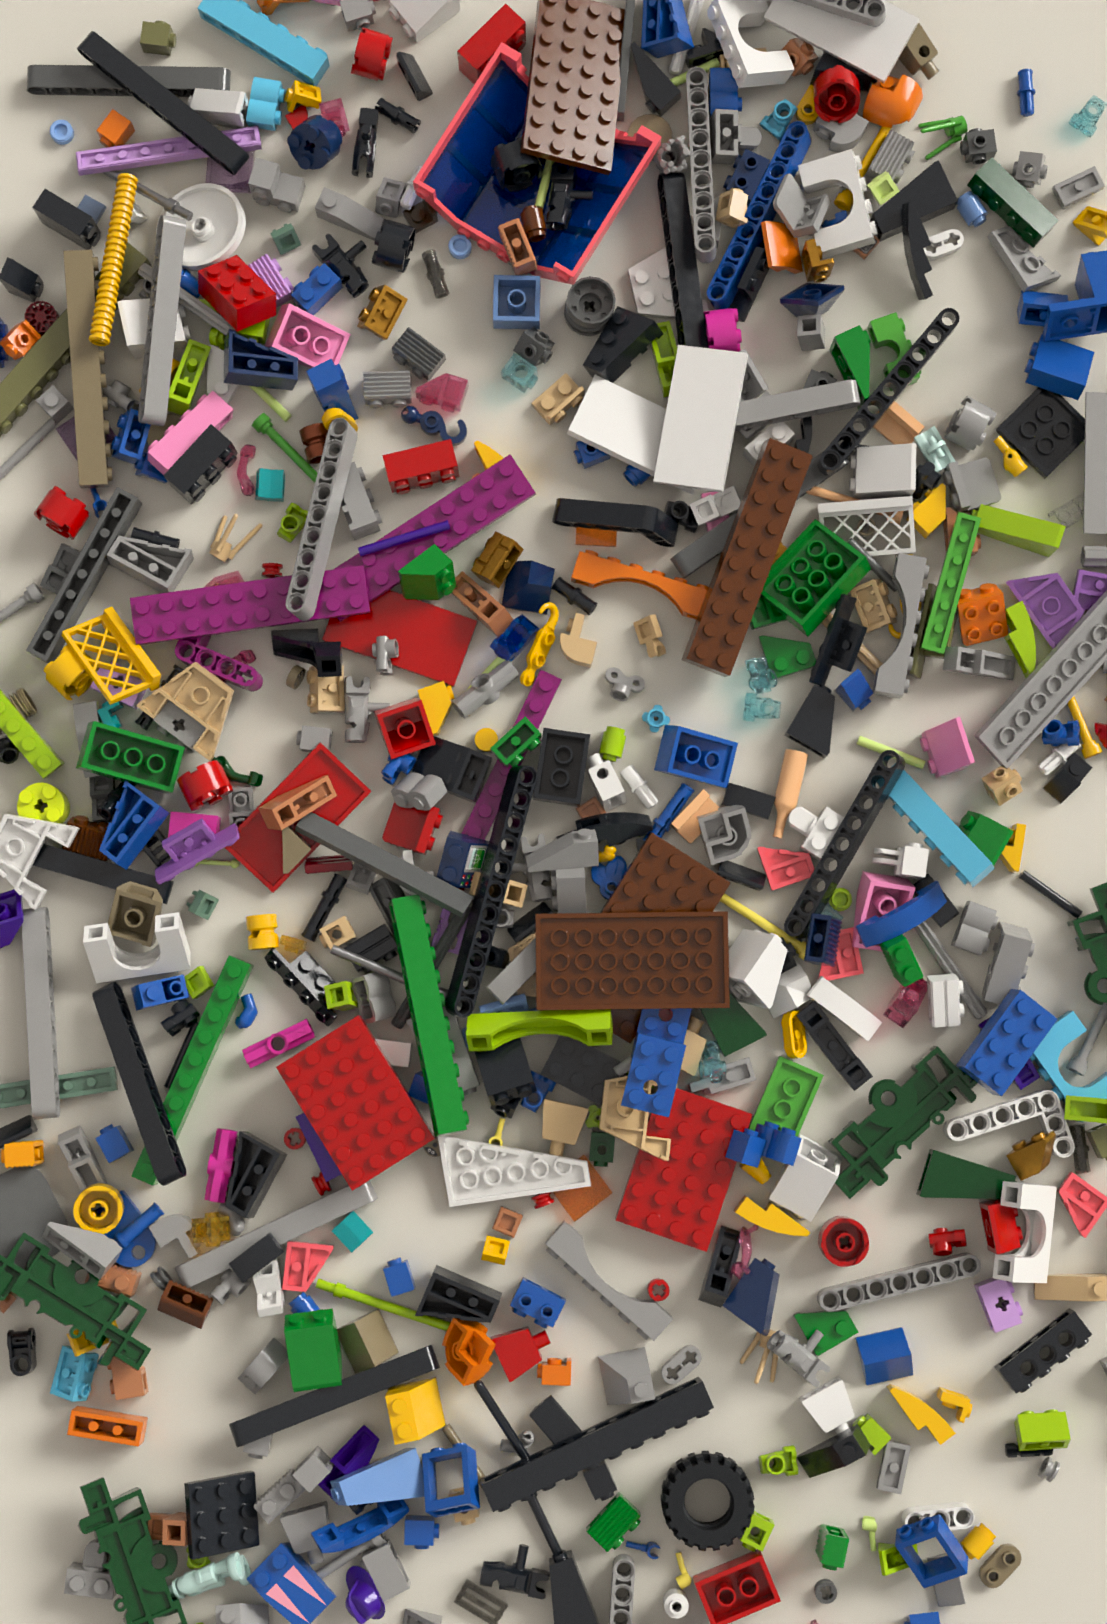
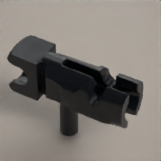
M360 109L359 129L357 131L352 162V175L354 176L359 174L360 158L366 156V178L373 177L378 126V110Z
M554 163L550 176L552 181L548 203L550 211L547 212L546 224L547 228L551 231H565L573 212L571 209L572 202H575V200L593 201L594 191L574 190L577 182V168L569 165L568 171L561 174L558 170V164Z
M326 234L325 237L329 246L326 249H321L317 245H313L312 251L322 264L325 263L341 279L342 284H346L347 291L356 298L368 288L369 284L361 268L356 267L353 262L355 261L354 258L366 249L367 246L360 240L344 253L337 241L330 234Z
M520 1544L516 1563H513V1565H505L503 1561H484L479 1583L482 1586L492 1587L493 1582L497 1579L500 1590H508L528 1594V1597L545 1599V1590L537 1587L536 1584L539 1581H548L550 1574L542 1569L525 1568L529 1546Z

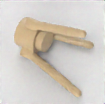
M224 515L215 539L210 546L211 550L209 553L223 562H226L227 558L232 560L235 554L263 525L259 523L231 550L232 545L226 540L238 515H233L221 538L227 516Z
M771 1329L767 1336L757 1332L754 1340L740 1359V1364H743L758 1342L761 1341L759 1346L765 1349L756 1373L755 1384L759 1383L769 1352L771 1351L767 1348V1342L776 1332ZM774 1353L770 1382L775 1380L778 1356Z

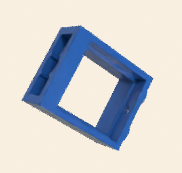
M456 1443L452 1445V1448H433L429 1453L422 1454L426 1513L436 1518L480 1509L476 1450L469 1447L466 1443ZM462 1457L464 1494L438 1500L435 1463Z
M940 1514L926 1517L909 1525H903L896 1530L895 1547L923 1588L967 1574L968 1556ZM936 1537L948 1555L923 1563L912 1545Z

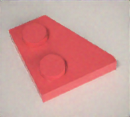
M765 847L757 848L771 891L809 879L815 870L809 853Z
M854 927L840 930L841 933H839L840 937L838 938L840 942L837 943L838 947L836 949L838 951L836 952L837 956L834 962L836 965L834 967L821 965L818 979L822 976L830 981L864 974L859 948L852 946Z
M1070 1171L1057 1192L1079 1234L1086 1238L1107 1208V1197Z
M287 1241L282 1290L307 1292L333 1251L334 1245Z

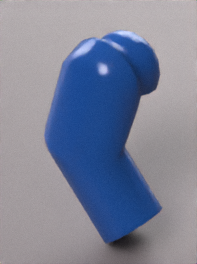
M252 993L241 996L244 1010L235 1019V1024L240 1029L251 1026L257 1016L258 1011Z

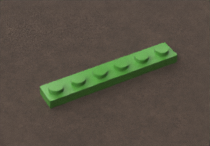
M958 512L956 515L920 649L941 655L945 652L981 521L979 517Z

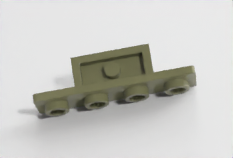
M931 583L928 584V588L925 590L923 612H921L917 642L913 653V665L910 674L918 679H921L925 657L944 659V654L941 655L920 649L937 588L936 585ZM956 613L953 619L946 647H951L952 637L957 619Z

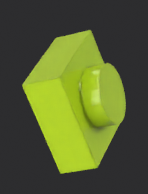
M198 966L184 977L187 990L192 999H198L214 987L204 966Z

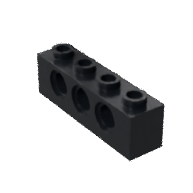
M1069 1308L994 1367L1012 1391L1016 1394L1019 1391L1023 1393L1032 1386L1031 1382L1037 1377L1043 1378L1051 1371V1366L1057 1362L1062 1363L1070 1357L1069 1352L1076 1347L1079 1349L1089 1342L1088 1338L1092 1333L1076 1312ZM1067 1332L1069 1336L1068 1341L1060 1344L1058 1341L1059 1335ZM1043 1347H1049L1050 1353L1048 1357L1040 1358V1350ZM1029 1361L1031 1364L1030 1370L1027 1373H1021L1020 1367L1022 1363Z

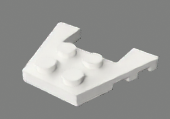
M665 247L628 269L637 313L644 317L675 318ZM706 299L702 300L703 312L709 311Z
M4 814L0 822V875L11 883L14 890L27 900L28 905L32 909L36 910L47 890L26 879V876L47 837L67 848L70 847L80 828L34 818Z

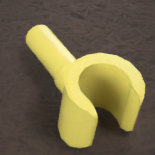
M499 1119L494 1137L490 1138L489 1144L497 1142L500 1146H503L501 1136L505 1119Z
M678 1552L675 1554L682 1574L675 1579L679 1587L684 1589L690 1586L691 1577L685 1568L682 1553Z

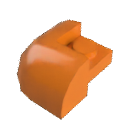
M902 74L900 79L888 76L885 83L877 80L876 84H872L869 90L862 117L871 123L892 128V125L901 124L905 121L909 122L923 99L922 89L917 82Z
M452 1318L442 1343L445 1346L447 1358L445 1365L463 1386L480 1380L490 1370L493 1363L489 1358L496 1344L486 1335L488 1329L481 1323Z

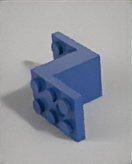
M1107 250L1081 254L1075 280V288L1079 299L1048 304L1042 334L1044 342L1107 333Z
M692 1008L671 1009L673 1015L669 1021H662L659 1018V1011L661 1009H642L631 1052L632 1061L621 1106L669 1117L686 1045L683 1043ZM653 1080L657 1083L658 1089L654 1094H647L644 1091L643 1086L646 1081Z

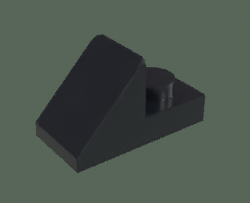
M702 28L701 38L704 46L695 45L694 48L686 51L685 61L688 69L714 58L718 59L719 55H724L716 33Z
M1074 752L1043 789L1061 804L1081 785V781L1093 767Z

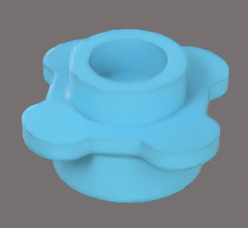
M655 705L652 710L642 715V720L648 723L649 729L653 733L658 732L660 727L668 725L670 722L669 716H665L660 705Z

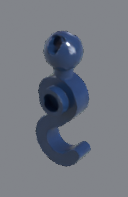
M407 406L401 412V418L405 423H420L424 433L432 436L440 433L441 439L443 441L451 439L453 446L460 445L467 437L466 424L461 419L457 422L460 433L455 437H451L447 434L444 420L438 412L427 411L422 415L414 406Z

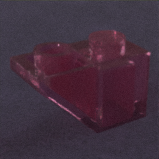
M445 373L417 387L415 391L416 398L425 405H440L441 409L453 413L455 410L461 412L469 383L467 379Z
M921 978L906 987L900 985L883 1015L904 1028L916 1014L927 992V981Z

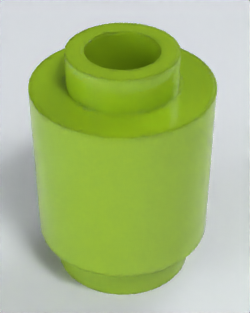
M607 726L606 731L603 732L599 754L603 755V760L616 762V759L622 758L626 740L624 729Z

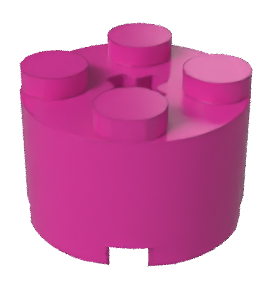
M737 308L704 311L705 324H707L708 348L739 352L742 337L741 330L737 329Z

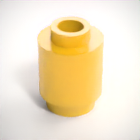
M981 1523L978 1527L975 1526L960 1543L963 1545V1550L968 1558L972 1560L975 1557L979 1560L994 1544L993 1540L996 1536Z

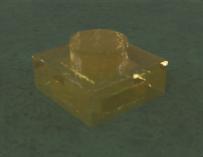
M282 935L279 944L285 945L284 950L298 954L299 949L305 951L307 941Z

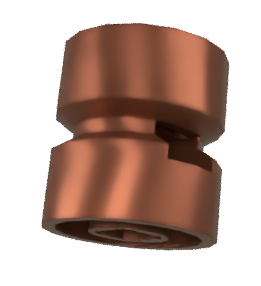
M323 423L311 424L299 431L303 445L307 446L304 451L308 464H319L321 461L328 433Z

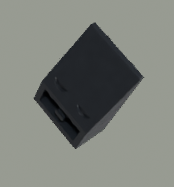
M433 736L436 744L420 750L412 772L423 776L435 775L442 778L448 791L447 793L475 804L492 763V757Z

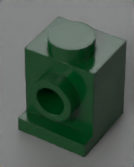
M591 1131L589 1161H594L593 1166L608 1167V1162L613 1163L614 1136L606 1132ZM600 1145H604L607 1148L605 1154L598 1153L597 1149Z

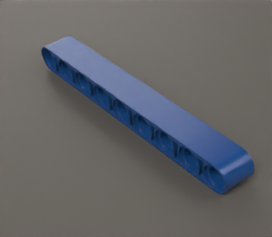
M802 121L792 122L788 126L747 208L744 217L748 221L746 224L738 226L707 288V297L716 310L727 309L732 304L738 292L737 286L756 246L760 247L763 241L761 222L774 220L777 212L774 209L773 200L786 174L790 173L795 177L799 169L798 165H801L811 145L810 133Z

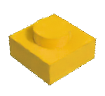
M487 1236L481 1260L505 1265L510 1241Z

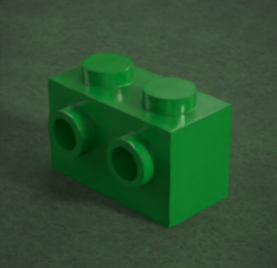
M525 716L496 742L490 750L506 768L510 765L514 768L524 759L521 756L528 749L532 752L541 743L539 740L541 733Z

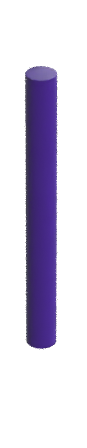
M448 520L358 547L360 556H365L449 530L450 525Z

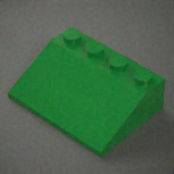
M814 519L771 566L760 596L794 627L809 637L835 609L841 594L848 595L871 570L866 556Z

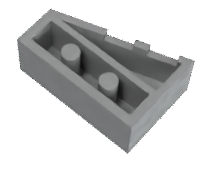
M355 461L350 466L341 506L354 540L381 531L378 524L383 522L378 509L375 511L372 509L371 502H374L370 488L365 490L362 481H365L366 477L362 467H356Z
M118 536L106 554L111 566L161 593L174 592L194 560L192 549H178L166 544L157 545L148 543L145 540Z
M1000 921L998 929H1001L998 943H994L993 950L995 953L991 965L989 964L982 991L985 1001L1001 1004L1011 989L1021 990L1019 987L1020 981L1025 979L1028 970L1026 961L1028 957H1032L1035 948L1027 928Z

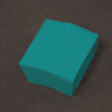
M259 468L256 472L255 500L284 502V470Z
M354 1211L332 1230L351 1253L373 1234V1231Z

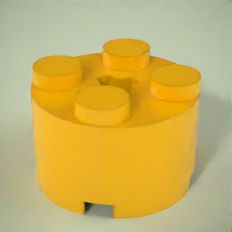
M68 645L61 650L60 656L55 661L49 662L43 670L46 673V681L66 700H73L70 696L75 694L78 697L90 688L93 682ZM84 652L83 655H84L86 658L92 659L90 656H88V655Z
M104 1183L90 1185L80 1193L75 1201L73 1208L75 1221L84 1230L106 1234L120 1222L124 1213V1201L118 1189ZM97 1203H100L101 1207H105L101 1214H97V1210H93Z

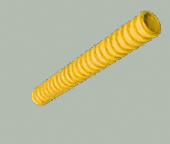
M121 173L117 176V188L115 189L113 208L111 209L112 214L110 216L111 221L109 222L108 235L106 237L108 241L105 243L104 261L100 271L97 301L95 302L96 308L93 311L95 315L92 316L93 322L91 323V335L89 336V341L97 346H107L110 344L109 338L113 328L115 304L118 297L117 291L120 288L122 264L124 263L126 244L128 242L127 237L129 236L128 231L130 230L129 224L131 223L134 198L136 196L135 191L138 184V179L129 173Z

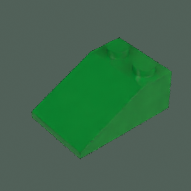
M860 325L834 336L829 349L843 380H856L861 403L857 406L858 410L869 398L871 343L869 334L866 330L863 331Z

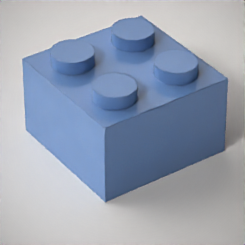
M494 275L493 328L530 329L534 327L540 330V276Z

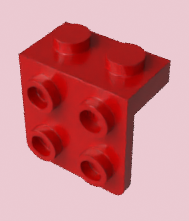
M394 801L382 839L387 843L426 855L427 850L431 851L436 838L432 836L435 828H440L443 815H440L441 810L434 806L427 811L418 810L415 807L404 808L398 806Z

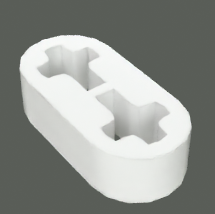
M950 229L928 237L931 247L940 246L935 249L933 254L931 251L926 250L927 247L923 249L929 261L936 260L957 252L963 244L964 237L959 230ZM950 236L953 239H957L955 246L953 245V243H944L948 242Z

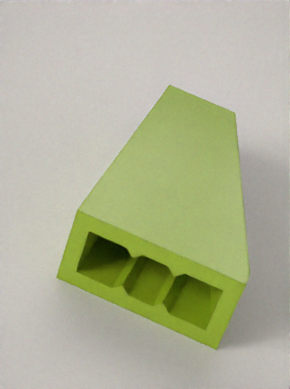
M980 504L976 510L973 509L970 514L981 518L978 534L1048 558L1059 548L1066 526L983 504Z

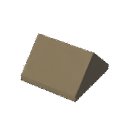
M379 1309L337 1328L339 1340L355 1374L376 1367L399 1353Z

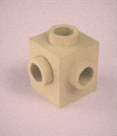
M1000 766L981 778L987 794L999 806L1023 791L1020 784L1022 778L1015 769L1011 770L1010 768L1006 769Z

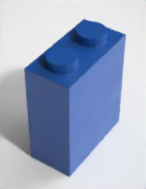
M1041 334L1038 342H1033L1029 352L1032 359H1028L1024 372L1028 373L1025 383L1079 400L1087 383L1094 352L1061 340L1044 342L1043 335Z

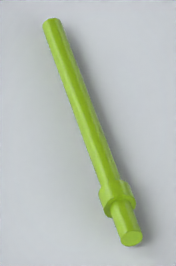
M318 1278L315 1288L333 1293L334 1297L340 1299L345 1297L447 1331L451 1323L433 1316H415L417 1312L415 1310L346 1288L345 1284L339 1282L334 1284Z

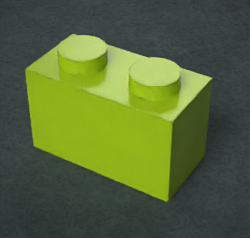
M1056 1409L1044 1411V1413L1024 1411L1017 1414L1014 1425L1019 1451L1068 1447L1071 1438L1066 1411L1058 1412Z

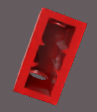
M528 1326L491 1337V1340L496 1344L494 1350L509 1382L514 1381L542 1360L539 1349L551 1344L545 1330L532 1336Z

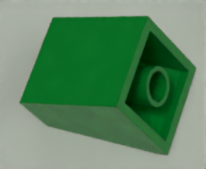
M333 1308L285 1315L284 1333L293 1392L341 1386L342 1350Z

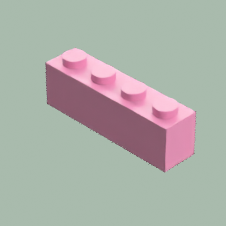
M214 391L208 396L204 394L197 401V406L192 411L190 409L181 416V421L176 426L171 425L165 431L164 437L160 441L155 440L148 447V461L163 475L210 424L217 430H220L232 419L233 408Z

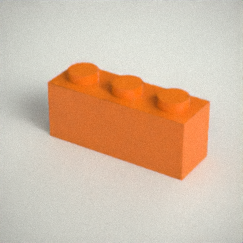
M76 1406L71 1410L67 1435L139 1447L144 1442L148 1417Z

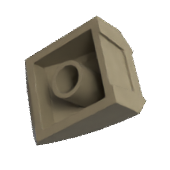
M131 881L116 888L108 920L113 937L117 936L147 947L155 944V916L161 915L163 899L157 889Z

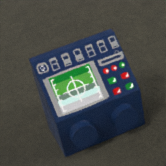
M450 831L444 846L437 878L457 888H470L474 872L481 873L489 841Z

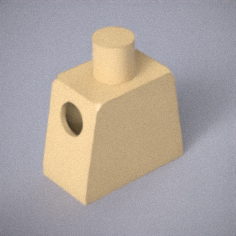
M693 1016L689 1020L683 1043L686 1045L681 1070L695 1076L706 1039L698 1035L704 1022Z
M544 1099L542 1138L551 1140L549 1154L563 1156L565 1143L576 1144L589 1108Z

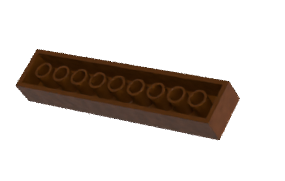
M772 438L763 442L681 659L682 661L723 677L731 675L813 455Z

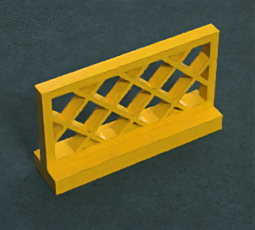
M112 606L104 609L103 615L62 631V637L110 705L148 688L150 691L159 688L160 672L139 644L136 645L134 636ZM102 624L105 628V633L91 631L92 627ZM80 634L86 637L84 643L74 641L71 636ZM89 637L102 640L101 646L97 647L87 644ZM105 641L115 643L118 647L117 651L103 648ZM88 650L98 653L96 660L86 658L83 655L84 651ZM101 654L114 657L113 663L100 662ZM117 659L127 660L130 664L129 669L116 666ZM97 667L110 670L108 678L98 675L96 673ZM113 671L126 674L125 682L111 679ZM130 676L140 678L143 683L135 685L128 683ZM109 684L122 687V691L112 696L108 690Z

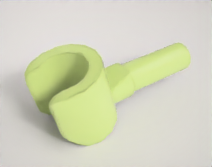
M863 1516L862 1530L869 1531L871 1551H876V1520L871 1516Z

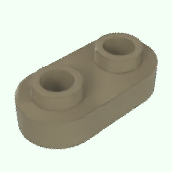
M1008 1543L999 1546L980 1567L979 1577L983 1584L989 1588L1001 1586L1020 1565V1551L1014 1545ZM1008 1554L1013 1555V1560L1010 1562L1005 1560ZM996 1572V1578L993 1580L989 1579V1574Z

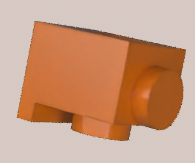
M24 320L7 333L0 341V345L4 348L7 355L17 360L23 357L42 336L27 320Z
M547 1358V1362L538 1363L537 1378H542V1385L571 1386V1358H567L566 1363L562 1362L560 1358Z

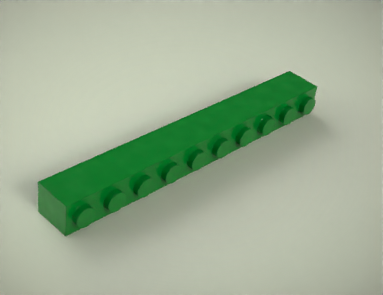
M419 895L394 898L388 904L434 1135L438 1137L467 1130L466 1125H469V1117L467 1111H463L461 1101H464V1092L462 1087H458L459 1068L457 1063L453 1062L452 1054L455 1053L453 1041L449 1040L447 1032L450 1030V1023L448 1017L444 1016L442 1008L445 1007V998L443 993H439L440 974L438 969L435 970L433 961L436 960L434 947H430L428 938L431 937V929L429 923H425L424 919L426 904L424 900L420 899Z
M229 955L163 1103L176 1142L254 965ZM144 1146L131 1177L154 1186L158 1184V1180Z

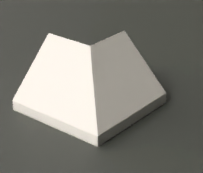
M796 959L797 966L782 973L780 976L771 1009H768L773 1019L811 999L807 995L812 988Z

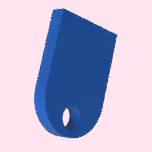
M124 1190L119 1192L124 1201V1213L118 1225L104 1234L109 1239H113L115 1233L124 1230L141 1215V1212ZM100 1206L97 1209V1214H101L105 1207ZM149 1227L129 1243L131 1246L127 1249H122L116 1262L125 1267H137L152 1257L157 1241ZM137 1245L145 1249V1256L142 1259H137L133 1255V1249Z

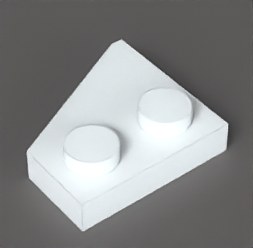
M209 344L211 350L208 356L207 395L214 391L229 405L240 385L224 383V351Z

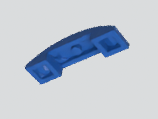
M935 881L916 892L917 897L879 918L875 915L855 926L863 945L870 947L893 939L913 929L935 914L947 902L939 882Z
M403 1499L377 1502L376 1509L338 1527L332 1522L311 1532V1536L321 1553H333L350 1549L375 1538L391 1528L409 1512V1507Z

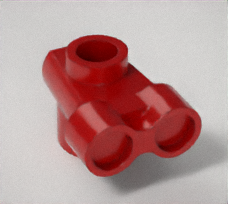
M947 1228L934 1229L933 1233L929 1234L930 1248H933V1254L936 1256H946L953 1253L952 1247L954 1246L967 1247L965 1229H956L954 1231H948Z

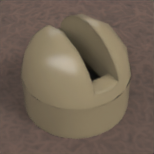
M870 518L869 521L876 527L875 521ZM863 519L859 520L857 529L863 524ZM865 525L859 531L863 536H869L875 532L871 526H869L867 533L863 532Z

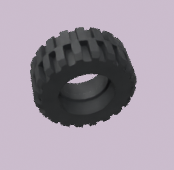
M701 1451L702 1454L697 1455L693 1452L688 1454V1458L684 1460L682 1458L676 1462V1466L673 1469L670 1468L667 1472V1478L662 1484L661 1494L663 1516L668 1528L673 1531L674 1536L678 1540H683L685 1545L691 1548L697 1546L701 1551H706V1548H712L713 1551L720 1550L722 1545L726 1544L729 1547L734 1544L733 1540L736 1537L740 1539L744 1535L743 1530L745 1527L749 1528L751 1514H754L755 1508L753 1504V1490L743 1469L730 1457L726 1458L719 1452L711 1454L709 1451ZM702 1479L720 1481L725 1485L730 1495L728 1510L721 1518L712 1522H701L693 1519L685 1508V1494L688 1488L693 1483Z

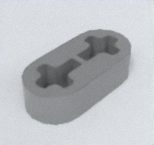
M686 1345L662 1366L661 1373L664 1381L668 1384H677L694 1370L701 1362L699 1349L693 1345ZM687 1351L690 1353L695 1351L694 1357L696 1360L694 1362L689 1360L683 1365L682 1361L686 1359L685 1353ZM680 1365L681 1367L676 1371L678 1376L676 1378L673 1376L668 1378L667 1368L671 1367L674 1369Z

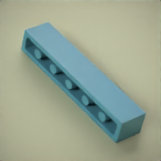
M202 0L197 8L203 20L307 84L317 86L330 67L327 54L318 47L314 49L309 46L304 38L298 35L296 37L293 36L281 24L275 25L265 14L254 12L242 0H239V2L236 0Z
M903 770L888 796L895 803L892 806L893 809L901 817L906 815L910 819L909 826L917 834L920 831L926 837L924 842L932 850L938 849L942 854L939 858L948 868L952 865L958 871L955 875L964 885L969 883L974 887L995 869L992 862L911 776ZM880 778L877 780L876 783L878 784L879 788H881L884 785V778Z

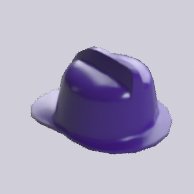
M360 1566L350 1567L346 1573V1583L349 1590L345 1601L347 1611L359 1624L365 1623L370 1618L381 1619L386 1612L385 1605L371 1576Z

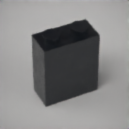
M43 190L32 207L42 224L85 250H90L92 246H96L100 240L101 232L92 216L49 190Z
M521 1038L502 1044L492 1051H474L491 1106L504 1105L509 1100L518 1097L525 1098L537 1091Z

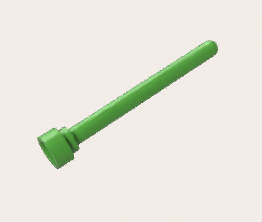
M265 413L258 416L252 423V427L258 433L267 434L315 483L318 472L272 427L271 419Z

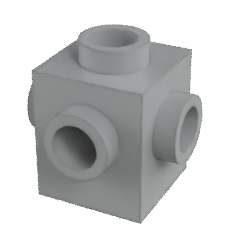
M1020 151L1018 162H1014L1012 175L1015 176V179L1023 187L1034 188V184L1041 185V180L1046 178L1048 166L1044 165L1045 155L1042 153ZM1030 168H1033L1030 173H1027Z

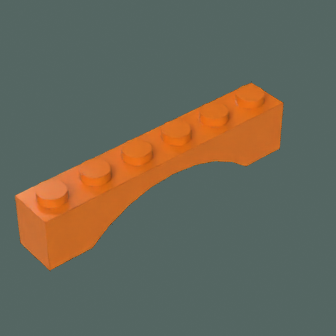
M591 550L579 551L571 582L590 588L614 582L643 584L666 596L676 606L682 616L697 620L709 588L708 586L702 584L693 586L687 584V580L679 577H674L673 580L665 577L666 574L656 570H652V573L644 571L643 567L637 564L630 563L629 566L621 564V560L614 557L601 558L598 557V553Z

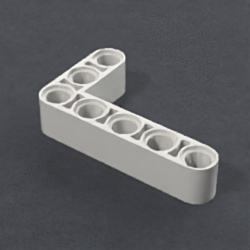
M1050 1090L1035 1091L946 1121L943 1127V1132L948 1139L962 1141L1038 1116L1044 1134L1054 1131L1056 1134L1052 1150L1053 1155L1066 1158L1071 1156L1075 1149L1067 1121L1064 1119V1112L1059 1097ZM1045 1094H1048L1051 1098V1103L1047 1107L1041 1104V1098ZM1025 1101L1029 1109L1027 1113L1022 1115L1018 1110V1106L1021 1102ZM999 1109H1003L1006 1112V1118L1002 1122L996 1119V1112ZM977 1116H981L984 1121L980 1129H976L973 1126V1120ZM1052 1117H1056L1059 1122L1055 1130H1051L1049 1127V1120ZM955 1123H958L961 1127V1133L958 1136H953L950 1132L951 1126ZM1060 1140H1064L1066 1143V1149L1062 1153H1059L1056 1148Z

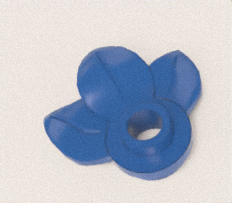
M620 855L616 856L613 861H609L606 866L599 863V866H592L591 869L593 882L600 886V894L607 900L613 893L607 887L609 885L616 887L627 870L626 862Z

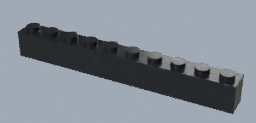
M696 1377L656 1396L654 1400L645 1401L479 1480L492 1511L498 1510V1512L509 1509L512 1506L511 1504L518 1500L523 1502L534 1496L533 1493L541 1489L543 1491L552 1489L556 1486V1482L565 1479L567 1481L575 1478L579 1471L584 1469L592 1470L607 1458L612 1460L621 1456L622 1451L628 1448L636 1449L644 1444L643 1441L649 1438H660L666 1434V1430L673 1427L675 1429L681 1428L688 1423V1420L694 1417L702 1418L710 1413L709 1410L713 1409L714 1406L703 1381Z

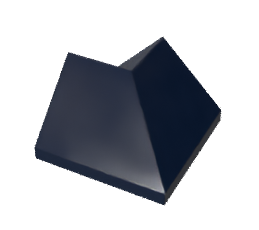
M805 283L780 298V303L796 317L814 314L822 315L829 311L845 288L844 285Z
M532 560L516 561L506 577L502 606L508 609L539 613L540 607L550 601L555 569ZM546 609L542 614L547 615L548 609Z

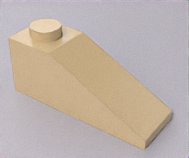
M1050 1274L1047 1276V1283H1034V1299L1107 1301V1274Z

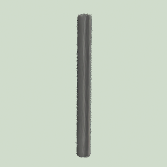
M470 906L462 918L457 915L453 916L435 947L436 960L433 961L435 970L438 969L467 920L471 910ZM407 996L397 1011L396 1016L391 1021V1024L398 1029L404 1027L406 1020L410 1016Z

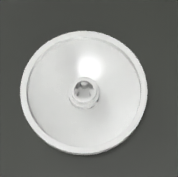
M212 183L193 185L176 194L172 199L178 201L180 206L193 212L192 219L190 221L186 220L182 269L198 271L226 260L239 246L246 227L245 212L237 197L229 189ZM164 209L162 210V212H161V214H160V216H161V215H166V216H171V217H175V218L184 219V218H182L181 216H179V215H177V214L172 215V214H170L169 212L165 211Z

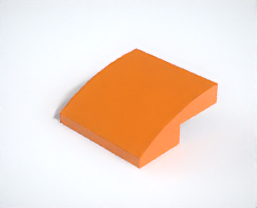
M774 221L761 222L768 267L776 272L785 269L793 274L803 272L798 238L793 237L786 228L785 223Z

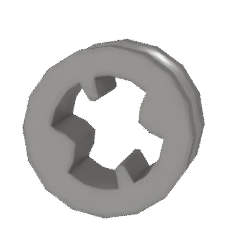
M1048 1456L1041 1464L1038 1475L1040 1477L1045 1476L1046 1480L1051 1482L1059 1471L1060 1463L1057 1461L1052 1462V1458Z

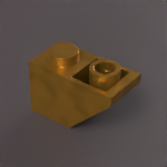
M1042 1131L1032 1136L1029 1142L1021 1140L1012 1145L1013 1150L1006 1156L1020 1181L1040 1173L1049 1165L1056 1137L1054 1131L1044 1134Z

